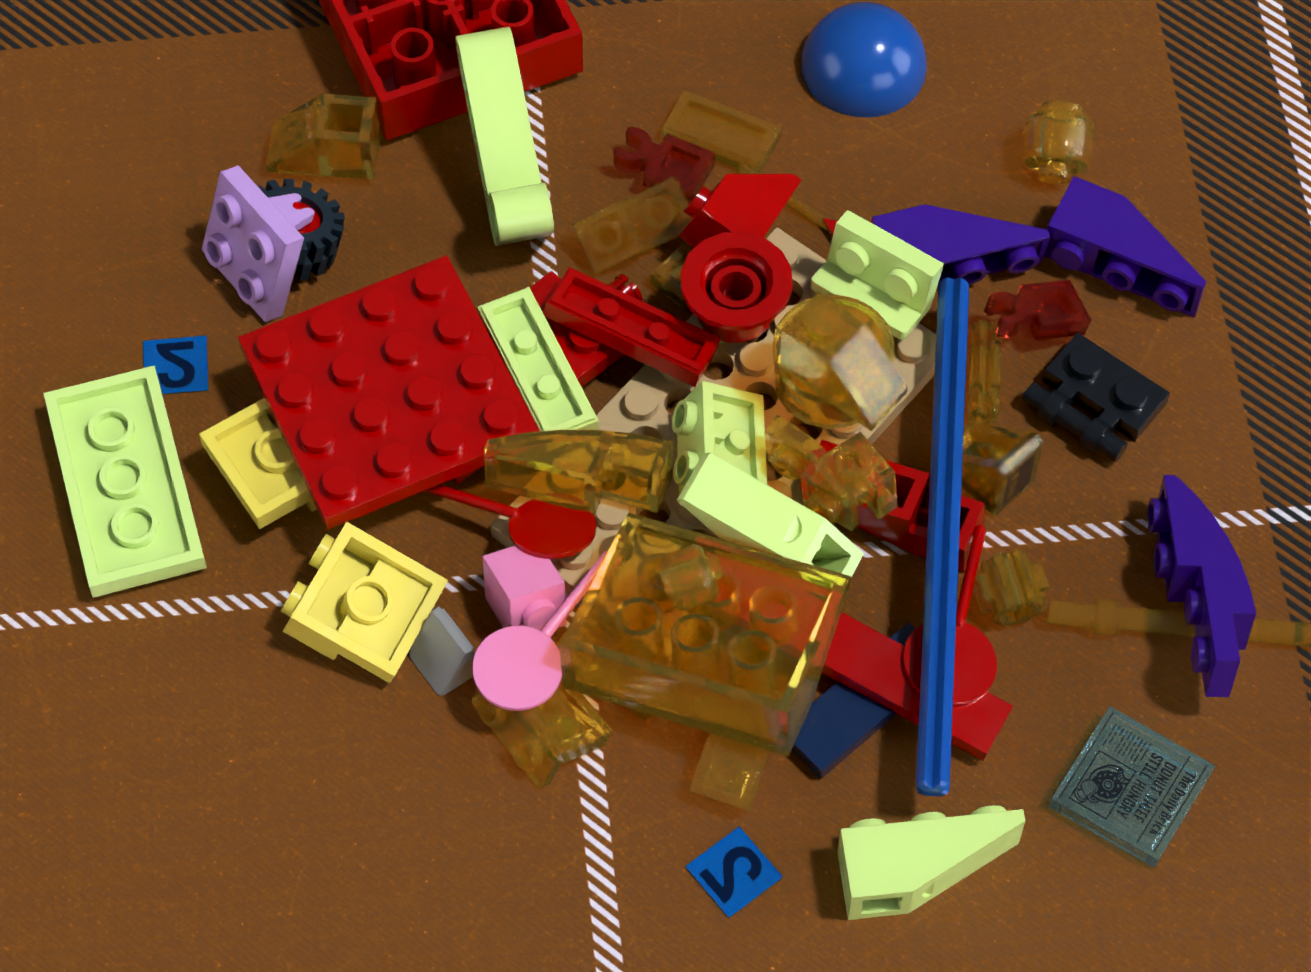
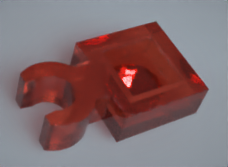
M628 127L626 130V144L638 150L626 152L623 149L616 148L613 152V163L617 169L626 173L644 171L643 186L687 204L705 184L715 166L716 156L715 152L670 134H666L659 145L651 141L647 132L637 127Z
M1070 280L1022 284L1017 295L1008 292H996L989 296L984 308L986 316L1003 315L1000 317L994 331L996 336L1001 338L1014 337L1019 334L1021 329H1030L1035 340L1075 336L1077 332L1085 335L1091 322V318Z

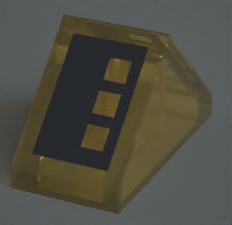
M969 423L964 428L961 487L974 499L985 503V508L994 516L998 515L1034 482L1043 446L1041 437L1035 432Z

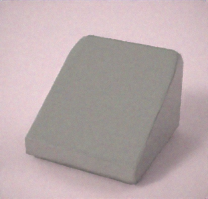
M439 606L430 613L411 646L409 655L412 662L434 691L442 696L473 677V659L475 654L472 644L445 609H441Z

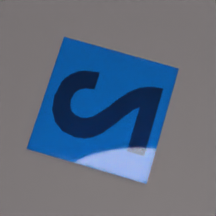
M207 335L143 341L144 368L155 365L162 394L209 390Z
M740 826L685 866L729 918L783 878Z

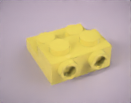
M264 398L199 434L202 446L259 529L304 504H307L312 512L317 510Z
M346 522L337 539L325 534L308 563L318 569L309 587L298 581L280 612L291 618L283 632L333 661L339 654L390 683L448 580Z

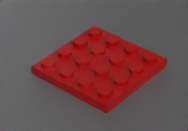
M448 255L238 337L244 358L327 530L541 443L540 430Z

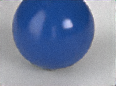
M873 2L851 3L829 12L821 18L809 33L801 55L802 77L811 94L828 108L853 117H878L903 108L918 95L925 82L927 72L926 52L916 28L901 13L888 6Z

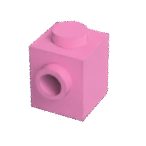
M516 546L482 556L485 599L502 627L528 626L541 631L566 600L565 582L551 560L528 555ZM566 619L560 627L567 625Z

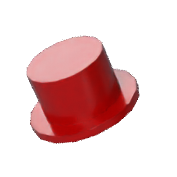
M722 232L702 240L688 253L680 271L681 295L690 311L697 316L703 330L720 337L721 341L727 343H745L762 335L769 328L771 321L786 308L793 291L792 267L782 250L766 238L748 232Z

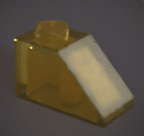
M818 292L782 329L779 367L868 430L872 431L907 393V384L867 325L822 293Z

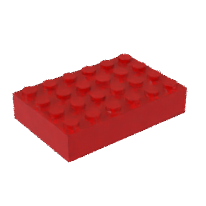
M318 0L386 141L468 112L457 57L455 36L509 26L514 39L524 92L584 71L582 31L565 0Z

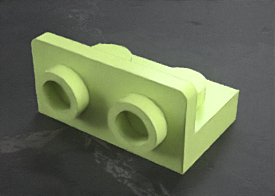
M847 210L836 222L827 261L812 277L810 288L896 338L903 340L907 338L931 309L944 263Z
M701 381L684 400L678 402L672 416V430L677 434V458L674 464L673 478L675 483L678 484L679 495L703 453L709 452L767 485L763 395Z

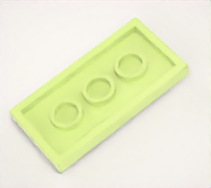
M155 365L43 393L92 597L206 569L207 566Z

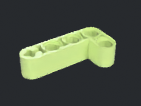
M508 26L455 36L459 68L495 246L548 237L554 232L553 213L546 184L541 183L512 31Z

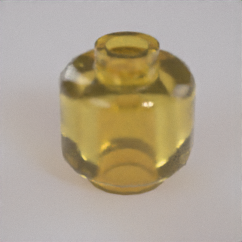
M1063 100L1044 102L1041 105V109L1033 111L1025 121L1021 152L1024 165L1038 173L1037 178L1041 182L1053 185L1069 183L1070 177L1083 174L1091 165L1095 138L1094 121L1084 113L1083 107L1079 104Z

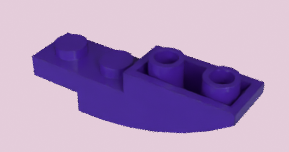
M1164 475L1158 498H1150L1147 514L1149 532L1158 533L1159 540L1154 552L1156 578H1164L1168 602H1184L1185 622L1187 625L1195 626L1196 637L1192 641L1191 662L1194 673H1202L1205 697H1229L1240 664L1239 650L1246 649L1256 616L1251 589L1241 561L1228 536L1213 514L1176 475Z

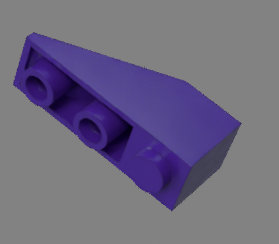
M1074 176L1048 225L1047 230L1050 234V240L1044 256L1054 260L1063 268L1079 270L1105 281L1112 288L1122 291L1128 290L1155 301L1166 310L1180 311L1195 318L1206 285L1205 279L1125 196Z
M926 204L873 216L871 220L872 224L944 263L939 283L944 278H963L971 285L982 280L988 274L1008 270L1009 273L1025 272L1035 267L1039 262H1042L1050 240V234L1047 229Z

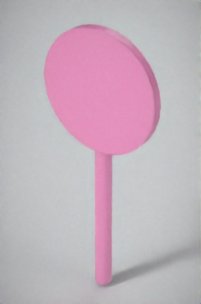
M603 552L541 631L528 626H509L493 632L484 639L473 659V677L477 689L487 701L505 710L525 711L542 705L553 696L562 679L563 662L561 653L551 637L613 560L612 552Z

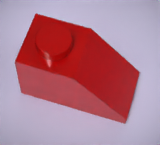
M726 174L712 191L703 185L683 211L691 218L678 236L693 248L702 240L722 232H748L764 237L802 180L795 174Z

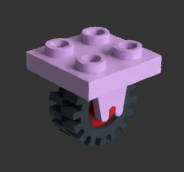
M238 165L220 172L202 251L208 262L213 267L218 268L233 285L240 298L246 304H249L264 322H268L283 316L295 272H297L299 280H308L311 271L318 277L324 274L326 267L330 269L333 265L345 227L343 226L345 217L344 212L338 213L340 205L336 199L327 202L328 192L322 188L316 194L311 192L312 183L303 181L302 187L299 188L294 187V179L284 178L282 187L278 185L276 180L267 181L264 189L260 185L257 186Z

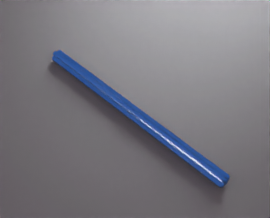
M944 278L938 286L916 768L917 792L923 796L936 797L945 796L950 789L969 284L963 278Z

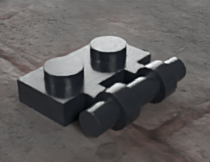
M1077 332L1045 369L1043 381L1055 390L1049 392L1036 382H1033L1025 391L1022 401L1038 411L1037 417L1051 427L1057 423L1080 439L1079 445L1090 453L1095 454L1099 451L1112 461L1117 462L1125 452L1128 443L1113 433L1118 430L1135 442L1166 406L1170 392ZM1077 403L1097 417L1092 420L1073 408L1072 405Z

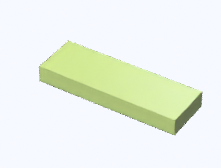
M530 287L478 306V314L540 430L541 442L545 450H551L599 431V420Z

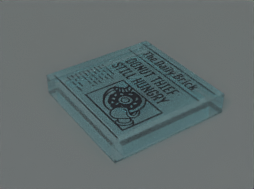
M1109 706L1052 796L1049 807L1155 868L1210 779L1215 765Z

